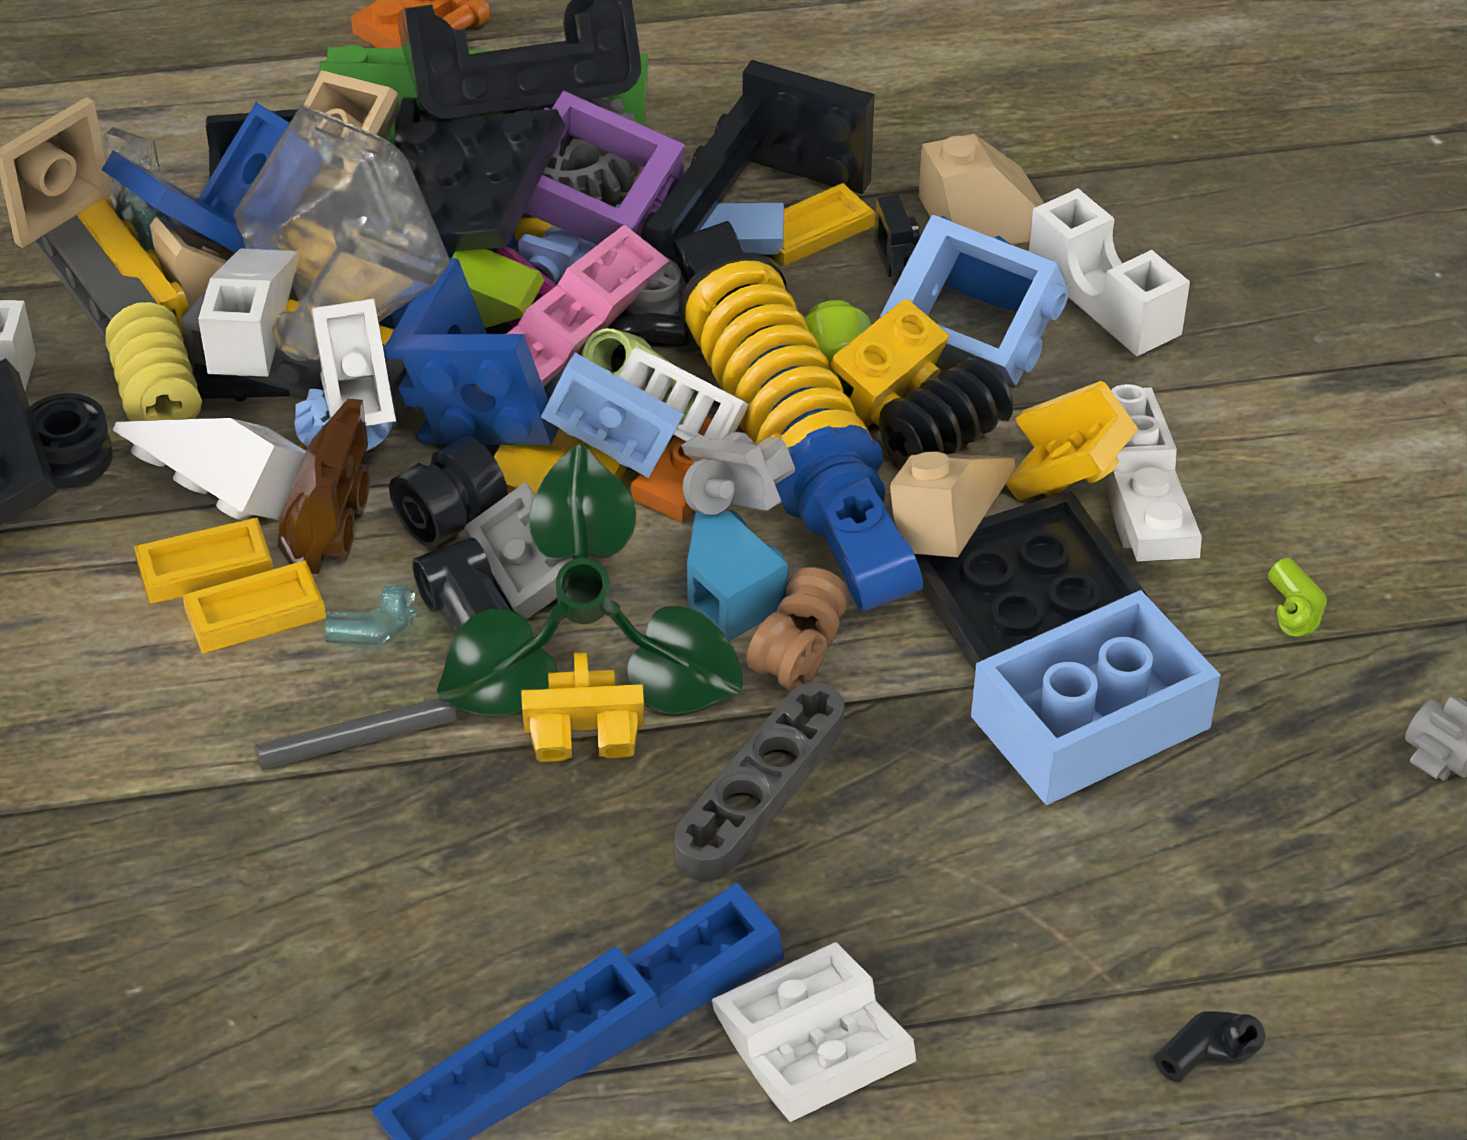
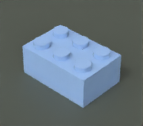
M1139 590L976 663L971 717L1047 806L1210 729L1221 675L1143 591Z

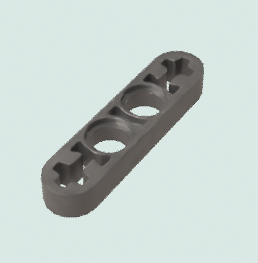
M806 683L797 686L789 692L681 819L674 831L675 864L681 873L697 881H714L723 878L734 868L839 740L844 727V699L836 689L823 683ZM803 715L811 718L805 725V735L802 733ZM782 749L791 752L797 759L790 765L775 767L768 765L761 757L768 751ZM736 793H749L756 796L761 803L754 809L738 811L730 808L724 801L730 795ZM716 825L719 827L717 832V848L707 845L716 835ZM693 845L703 849L701 851L694 850Z

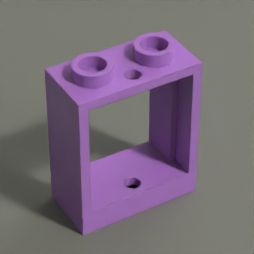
M563 91L552 109L558 110L566 127L552 156L565 136L570 134L640 165L644 169L619 208L542 175L524 213L596 245L624 224L641 237L642 228L649 213L657 212L667 198L672 182L676 178L681 179L683 176L685 144Z

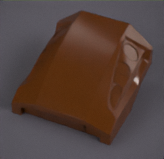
M348 398L313 437L300 462L279 524L278 547L289 564L306 560L311 574L320 573L325 556L348 557L354 538V513L362 514L367 504L370 484L369 468L365 464H360L368 448L363 400Z

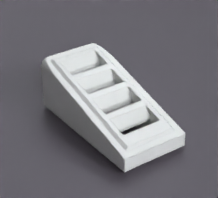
M639 347L632 350L619 375L620 378L661 401L673 379L677 382L666 404L684 413L694 391L699 392L683 424H678L673 434L685 441L695 436L720 440L736 431L749 406L743 400ZM717 401L721 404L705 435L702 436L698 434V431L713 402Z

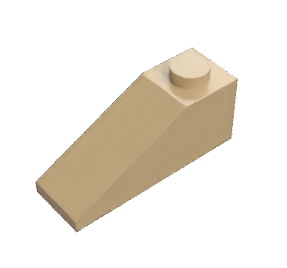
M925 452L911 455L891 482L890 491L894 524L900 535L904 536L908 541L913 553L958 557L1016 469L1015 458L944 454L940 452Z

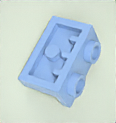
M575 352L568 362L541 418L561 428L566 434L577 437L614 458L621 465L632 468L649 478L667 448L684 413Z

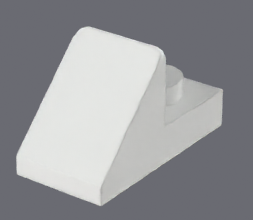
M374 298L312 308L311 312L322 368L320 375L330 418L350 398L363 400L366 426L396 421Z

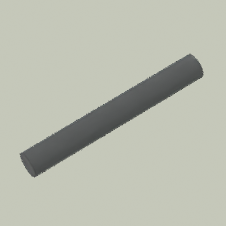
M437 698L255 744L261 770L454 722L457 721V715L454 707Z

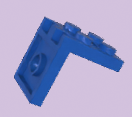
M256 102L198 198L114 150L101 170L154 208L235 253L240 248L267 250L277 232L288 221L290 211L306 184L317 173L320 161L329 147Z
M437 258L383 348L386 360H403L407 370V374L398 387L406 407H422L426 420L418 433L421 443L450 444L463 436L475 438L481 444L551 445L559 431V427L541 418L549 400L524 334H487L459 259ZM477 385L480 390H482L484 393L488 395L480 393L474 388V386Z

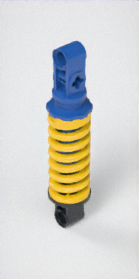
M729 221L674 239L672 241L674 254L686 283L679 302V316L686 331L701 348V352L708 366L712 369L719 387L723 391L749 404L739 425L748 437L753 440L754 444L757 445L768 437L782 438L787 446L795 466V472L775 484L781 498L780 504L784 506L786 513L802 518L806 527L812 533L824 537L835 561L844 574L852 598L861 612L923 590L922 575L912 548L906 538L900 535L883 504L885 487L878 475L879 468L883 464L882 449L878 441H873L862 419L855 415V409L850 398L843 393L840 380L831 372L832 369L827 357L820 351L818 342L809 331L805 318L797 311L792 295L787 292L786 280L778 265L764 255L743 253L737 235Z

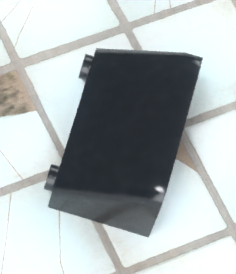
M571 0L563 13L565 41L469 54L466 30L453 29L446 20L436 16L433 4L404 8L397 19L401 47L420 106L427 114L437 119H458L473 115H486L554 105L563 91L584 100L616 96L629 91L637 83L641 74V57L632 0Z

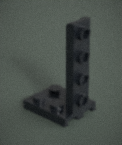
M751 60L742 72V96L728 114L724 113L721 115L717 122L715 133L705 146L700 145L696 149L690 167L681 179L676 178L672 182L667 198L657 212L649 213L642 228L641 238L663 256L677 264L672 241L697 232L703 227L749 162L832 186L844 183L852 192L863 194L871 182L875 94Z

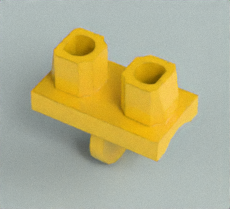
M574 652V672L548 673L549 689L522 690L524 733H531L537 761H565L572 758L571 731L597 729L599 756L607 759L634 756L638 727H644L643 684L615 686L614 669L588 671L587 652Z

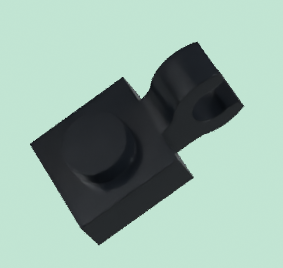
M899 195L877 197L874 242L887 275L891 277L893 285L896 286L920 239V233L915 216L908 217Z

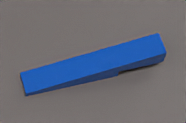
M735 883L625 957L620 949L614 946L373 1107L371 1111L390 1140H468L707 1004L713 998L728 992L784 960L779 930L738 883Z

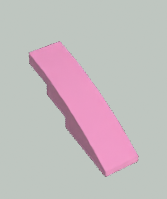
M625 224L568 267L558 285L528 307L518 325L507 333L524 334L543 387L567 366L575 352L578 354L583 352L587 339L593 333L606 329L661 273L669 262L665 256Z

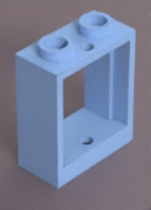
M932 214L880 318L904 299L910 300L928 316L960 252L1033 280L999 349L938 325L950 335L940 357L955 363H959L969 357L981 358L992 364L1003 375L1007 384L1016 387L1023 372H1030L1040 357L1043 345L1040 338L1049 320L1058 319L1066 305L1069 291L1059 264Z

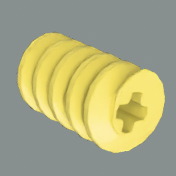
M153 302L135 303L123 308L111 319L106 328L105 344L114 369L113 373L118 383V391L122 398L124 411L130 421L195 419L201 410L202 399L192 373L193 369L188 359V353L183 343L175 314L167 307Z

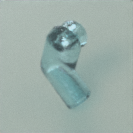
M400 584L385 586L379 595L381 606L369 613L328 611L324 630L326 643L380 645L413 624L417 614V608L413 606V590L409 586Z

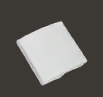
M837 942L712 999L714 1012L736 1050L761 1087L789 1122L916 1062L914 1039L875 1000L872 977Z

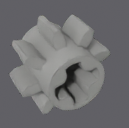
M1452 695L1447 700L1445 706L1431 699L1420 708L1412 719L1405 735V741L1417 748V751L1410 759V763L1435 779L1440 778L1443 781L1447 780L1451 771L1462 778L1467 777L1466 701L1461 698L1457 699Z

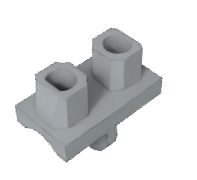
M732 432L721 440L695 436L681 445L685 455L695 461L684 477V498L691 509L702 514H718L723 512L730 504L768 511L781 502L775 484L795 472V466L782 438L768 437L755 445L746 433Z

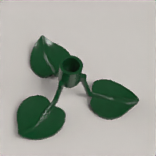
M578 444L562 456L544 477L535 494L529 514L530 535L534 545L544 557L559 561L576 556V559L564 564L557 574L555 586L558 604L550 609L549 618L540 633L535 637L529 622L522 615L511 610L489 609L469 618L456 632L449 646L437 692L440 699L448 705L472 715L506 717L523 713L522 690L549 689L548 673L558 672L554 659L541 647L550 641L560 622L567 618L574 623L590 624L598 621L604 615L610 617L632 643L639 646L628 661V681L630 685L643 684L644 705L655 712L674 716L686 715L733 698L743 688V676L738 657L723 632L702 613L681 606L663 607L657 610L650 618L645 636L637 631L620 610V605L611 600L610 581L607 571L600 563L589 559L588 555L597 558H607L618 553L626 546L636 526L635 503L623 482L602 465L587 447Z

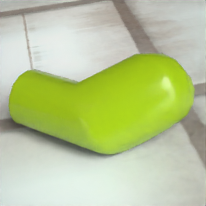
M1283 558L1276 562L1268 573V580L1286 598L1284 605L1279 604L1277 609L1279 626L1289 636L1305 637L1315 632L1320 626L1327 605V597L1292 558Z

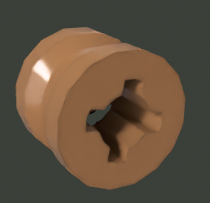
M817 567L802 568L795 571L790 577L786 586V597L780 602L776 612L780 611L791 617L795 622V627L801 631L813 629L826 637L828 646L836 637L839 629V618L842 617L848 607L850 592L847 585L832 572Z
M780 611L774 612L758 627L751 640L746 657L747 667L760 675L772 673L778 677L779 685L791 692L799 685L810 683L816 675L825 656L827 647L826 637L813 629L801 631L795 627V622L791 617Z

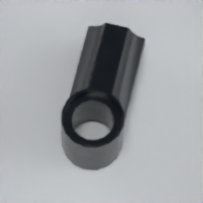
M468 538L412 560L414 579L425 605L431 612L441 610L455 634L469 618L479 612L489 609L510 610L494 585L489 561L476 538Z

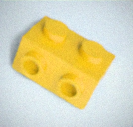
M908 299L902 300L833 356L830 367L854 388L850 400L855 409V415L862 419L866 428L873 423L879 426L880 411L887 402L901 398L903 393L916 387L919 388L921 383L937 377L940 373V369L935 364L950 335Z
M1103 381L1025 409L1016 418V423L1034 448L1011 474L1006 486L1019 502L1042 493L1047 498L1055 496L1072 483L1086 479L1088 483L1097 482L1117 467L1119 460L1116 456L1136 433L1138 427L1108 385Z

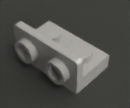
M525 482L469 522L465 527L470 536L476 538L481 544L489 561L492 574L513 610L527 620L557 598L555 586L557 574L564 564L576 559V556L557 561L544 557L533 543L529 529L530 508L536 493ZM588 555L589 559L595 560L593 556Z

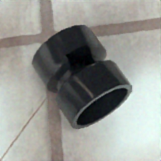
M463 436L435 452L430 460V465L426 466L417 463L392 478L389 484L390 499L402 525L414 539L429 548L437 547L463 531L467 521L471 522L508 495L507 484L497 461L483 444L469 436Z

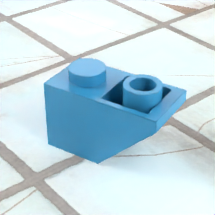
M725 509L723 512L715 515L696 512L687 559V606L709 618L723 632L728 641H731L762 623L768 616L776 612L778 605L786 597V586L789 577L788 564L782 553L772 545L767 546L747 528L742 517L734 510Z

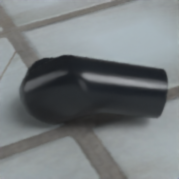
M650 312L618 317L607 327V329H616L643 338L646 342L686 346L688 332L680 316ZM622 344L619 345L612 355L626 358L624 346Z
M1219 1011L1201 1012L1195 1015L1154 1055V1061L1159 1071L1166 1078L1174 1082H1181L1202 1060L1237 1062L1249 1059L1254 1053L1261 1050L1264 1045L1265 1030L1262 1023L1256 1017L1249 1014L1240 1015Z

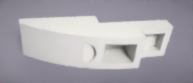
M1130 384L1118 385L1111 391L1138 427L1136 433L1116 456L1119 460L1117 467L1104 477L1114 522L1122 547L1132 548L1136 561L1200 558L1202 536L1176 474L1177 448L1152 387L1141 388Z

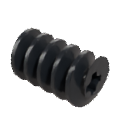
M969 357L957 363L955 367L939 373L938 377L921 383L919 388L916 387L903 393L901 398L887 402L880 411L879 416L881 439L888 455L901 470L911 455L925 452L952 454L960 449L962 443H972L978 439L980 433L986 434L995 430L998 420L1009 421L1013 414V399L1003 375L992 364L981 358Z

